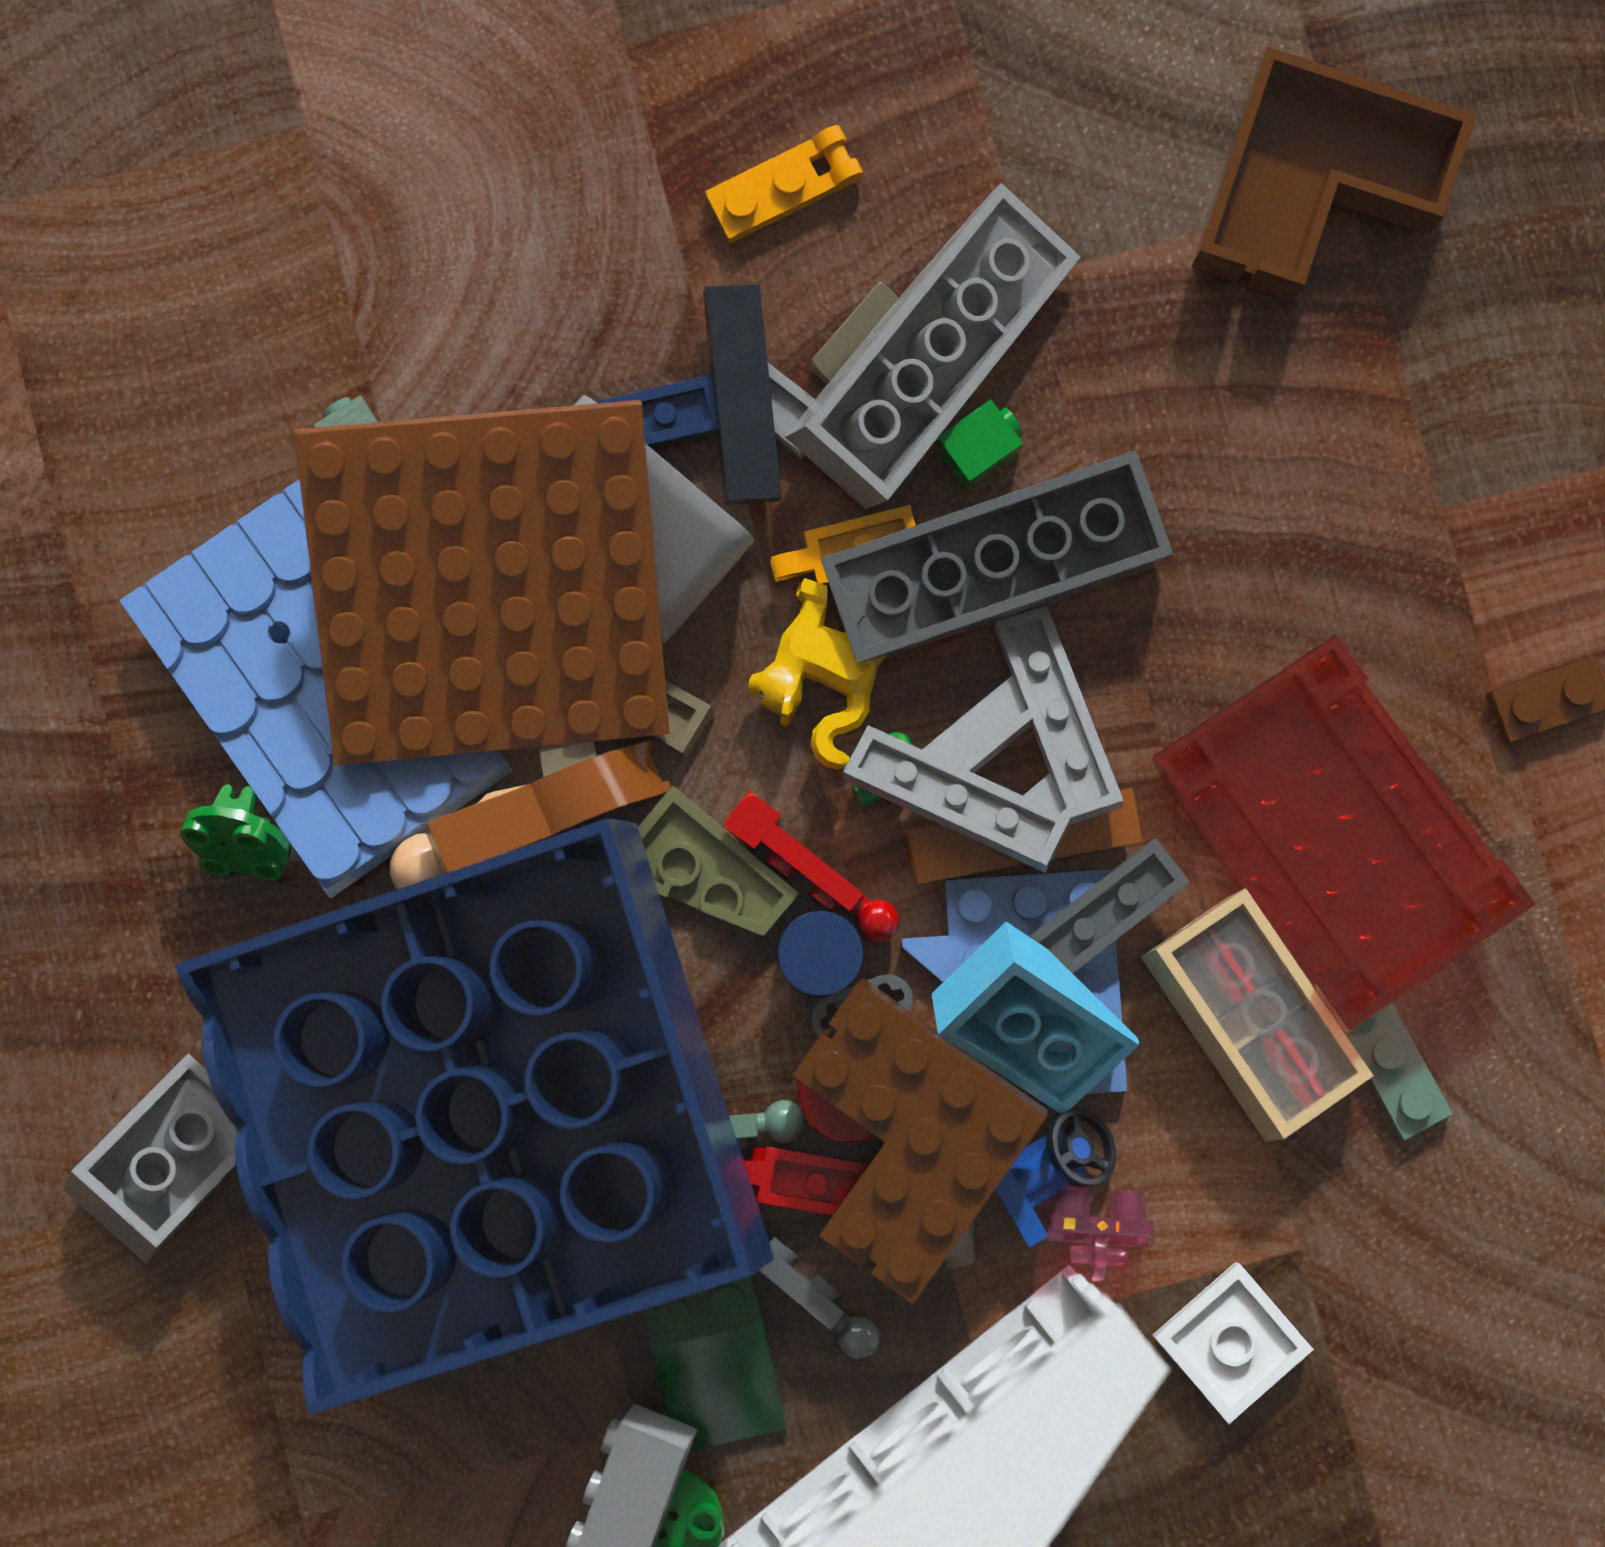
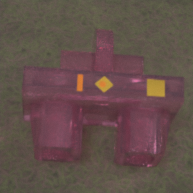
M1061 1187L1054 1214L1051 1215L1046 1224V1232L1048 1234L1046 1241L1091 1244V1247H1070V1263L1090 1264L1091 1280L1103 1281L1106 1265L1126 1266L1127 1250L1109 1249L1107 1245L1146 1248L1148 1240L1153 1239V1221H1145L1146 1212L1142 1192L1112 1191L1110 1194V1218L1089 1217L1090 1189Z

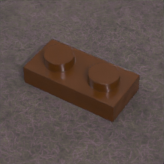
M1595 655L1486 693L1505 744L1605 710V682Z

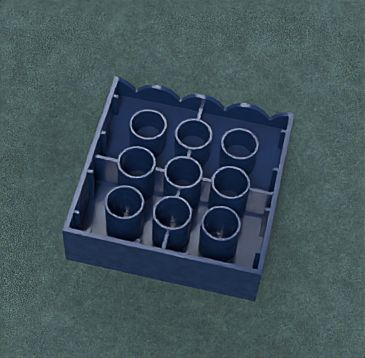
M605 819L175 964L180 982L189 1000L201 1014L204 1021L202 1028V1051L211 1087L220 1107L237 1131L235 1159L245 1200L256 1223L270 1240L269 1273L276 1305L287 1331L304 1354L302 1369L303 1387L309 1415L751 1276L775 1259L637 823Z

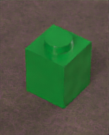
M989 400L939 435L936 440L935 449L965 491H968L1019 455L1023 446L1019 437L1024 432L1009 409L1005 407L999 411L993 401Z

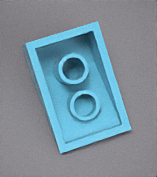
M1005 922L932 993L937 1031L940 1037L1060 1114L1069 1111L1139 1046L1138 1038L1048 949L1008 922Z

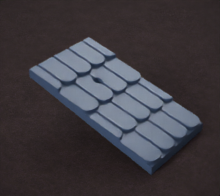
M297 480L285 488L284 492L276 494L239 519L238 523L230 525L193 550L192 554L184 556L147 581L146 585L138 587L119 601L331 899L393 855L394 849L403 840L416 833H425L423 825L427 822L456 812L509 775L513 770L500 750L334 766L300 480Z

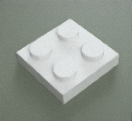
M1238 1262L1232 1264L1153 1334V1337L1228 1424L1314 1350Z

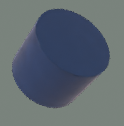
M814 911L798 917L786 928L780 940L778 955L782 972L792 986L808 995L827 996L843 990L854 980L861 967L863 949L861 939L849 921L832 912Z

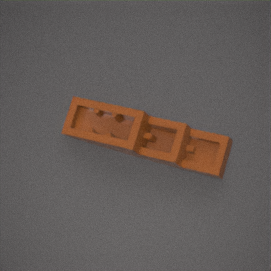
M1133 789L1120 790L1124 800L1121 809L1069 825L1052 860L1142 843L1143 839ZM940 824L905 831L915 885L1027 865Z

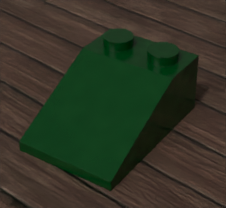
M754 1274L643 1309L650 1348L667 1416L698 1429L690 1451L787 1430Z

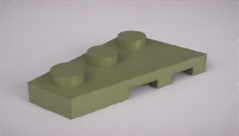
M675 786L668 790L638 826L658 892L662 896L670 897L700 909L702 912L764 936L801 893Z

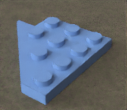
M1111 869L945 880L944 890L948 936L901 939L902 948L943 983L1005 922H1008L1029 936L1109 874ZM1115 940L1074 972L1073 975L1122 1022ZM1125 1059L1087 1094L1127 1091Z

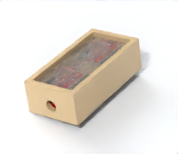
M1246 888L1228 896L1140 956L1265 1142L1287 1138L1373 1077L1365 1062Z

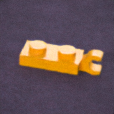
M911 505L805 531L803 536L807 548L771 557L772 561L770 563L775 582L786 581L813 572L816 582L829 585L820 558L916 526Z

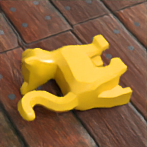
M804 578L802 583H799L796 592V598L802 604L800 612L782 634L775 661L764 671L752 674L750 677L748 692L756 697L764 708L778 714L781 720L780 725L785 727L791 724L794 714L802 701L804 678L821 683L847 697L846 709L824 717L814 728L811 738V747L815 758L826 767L841 769L846 767L850 757L844 752L837 750L833 745V740L837 735L852 731L863 723L869 713L870 695L877 669L886 656L857 664L847 634L824 626L828 606V586Z

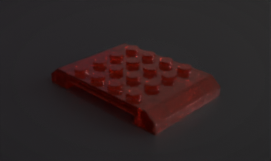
M1335 634L1153 755L1152 762L1170 793L1240 891L1245 888L1247 889L1337 1023L1346 1033H1349L1533 909L1536 903L1503 859L1497 861L1366 685L1368 677Z

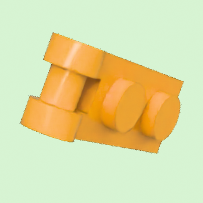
M839 125L828 127L816 134L812 139L705 191V198L729 245L850 186L863 177L864 172L857 159H850L844 147L847 139ZM826 157L831 170L818 177L811 163Z

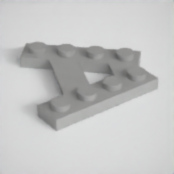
M1047 605L995 621L994 631L1010 670V678L922 750L868 725L843 771V780L1046 873L1069 825L1121 809L1124 802ZM1030 727H1032L1049 771L1045 778L1023 796L974 774Z

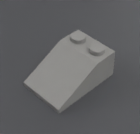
M188 1053L71 1171L63 1188L66 1193L146 1264L189 1220L236 1167L235 1140L237 1131L220 1107L211 1087L206 1069Z

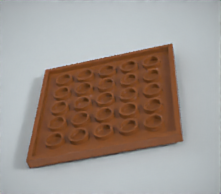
M641 400L295 429L294 439L334 766L670 734Z

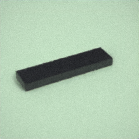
M760 284L706 286L703 291L724 505L779 502L782 494Z

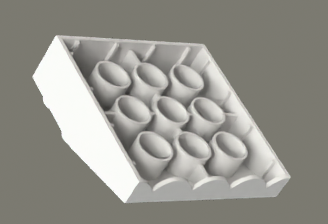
M1067 1265L720 1543L719 1547H1046L1160 1383L1168 1368L1118 1305L1115 1307L1105 1294L1101 1295L1092 1283L1089 1284L1080 1273L1077 1274L1070 1265Z

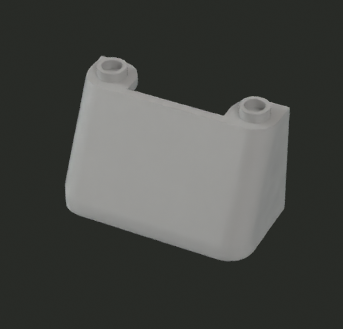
M582 395L575 405L598 403L586 395ZM645 444L662 646H664L744 555L755 539L740 523Z

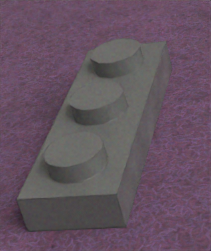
M1153 838L1031 933L1029 937L1048 949L1073 974L1184 888L1190 881L1159 841Z

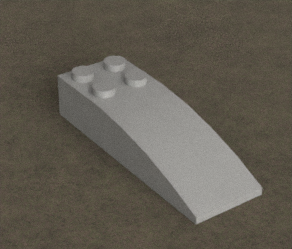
M1002 183L999 184L887 311L785 438L865 509L887 501L1076 264L1080 256Z

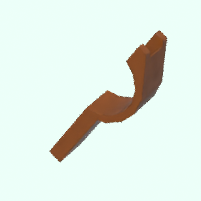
M652 740L586 759L526 786L427 822L423 825L441 873L445 874L546 840L602 814L631 804L644 803L665 795L671 786L668 780L662 782L650 754L655 751Z

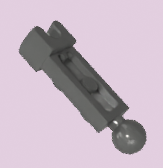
M773 1237L770 1245L775 1259L760 1269V1271L825 1327L837 1334L838 1348L844 1356L851 1360L861 1361L874 1355L881 1341L879 1327L875 1322L866 1316L856 1315L851 1317L837 1304V1301L843 1294L818 1273L810 1281L794 1267L800 1258L780 1240Z

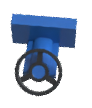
M1071 1109L1058 1115L1051 1122L1047 1134L1026 1145L994 1191L1029 1248L1048 1237L1033 1207L1070 1185L1088 1188L1102 1183L1111 1175L1116 1163V1147L1112 1134L1105 1123L1092 1112L1084 1109ZM1070 1117L1067 1134L1065 1136L1060 1125L1066 1118ZM1081 1119L1089 1123L1099 1134L1105 1150V1160L1095 1154L1092 1140L1082 1131ZM1084 1165L1102 1172L1095 1179H1085L1084 1177L1088 1173Z

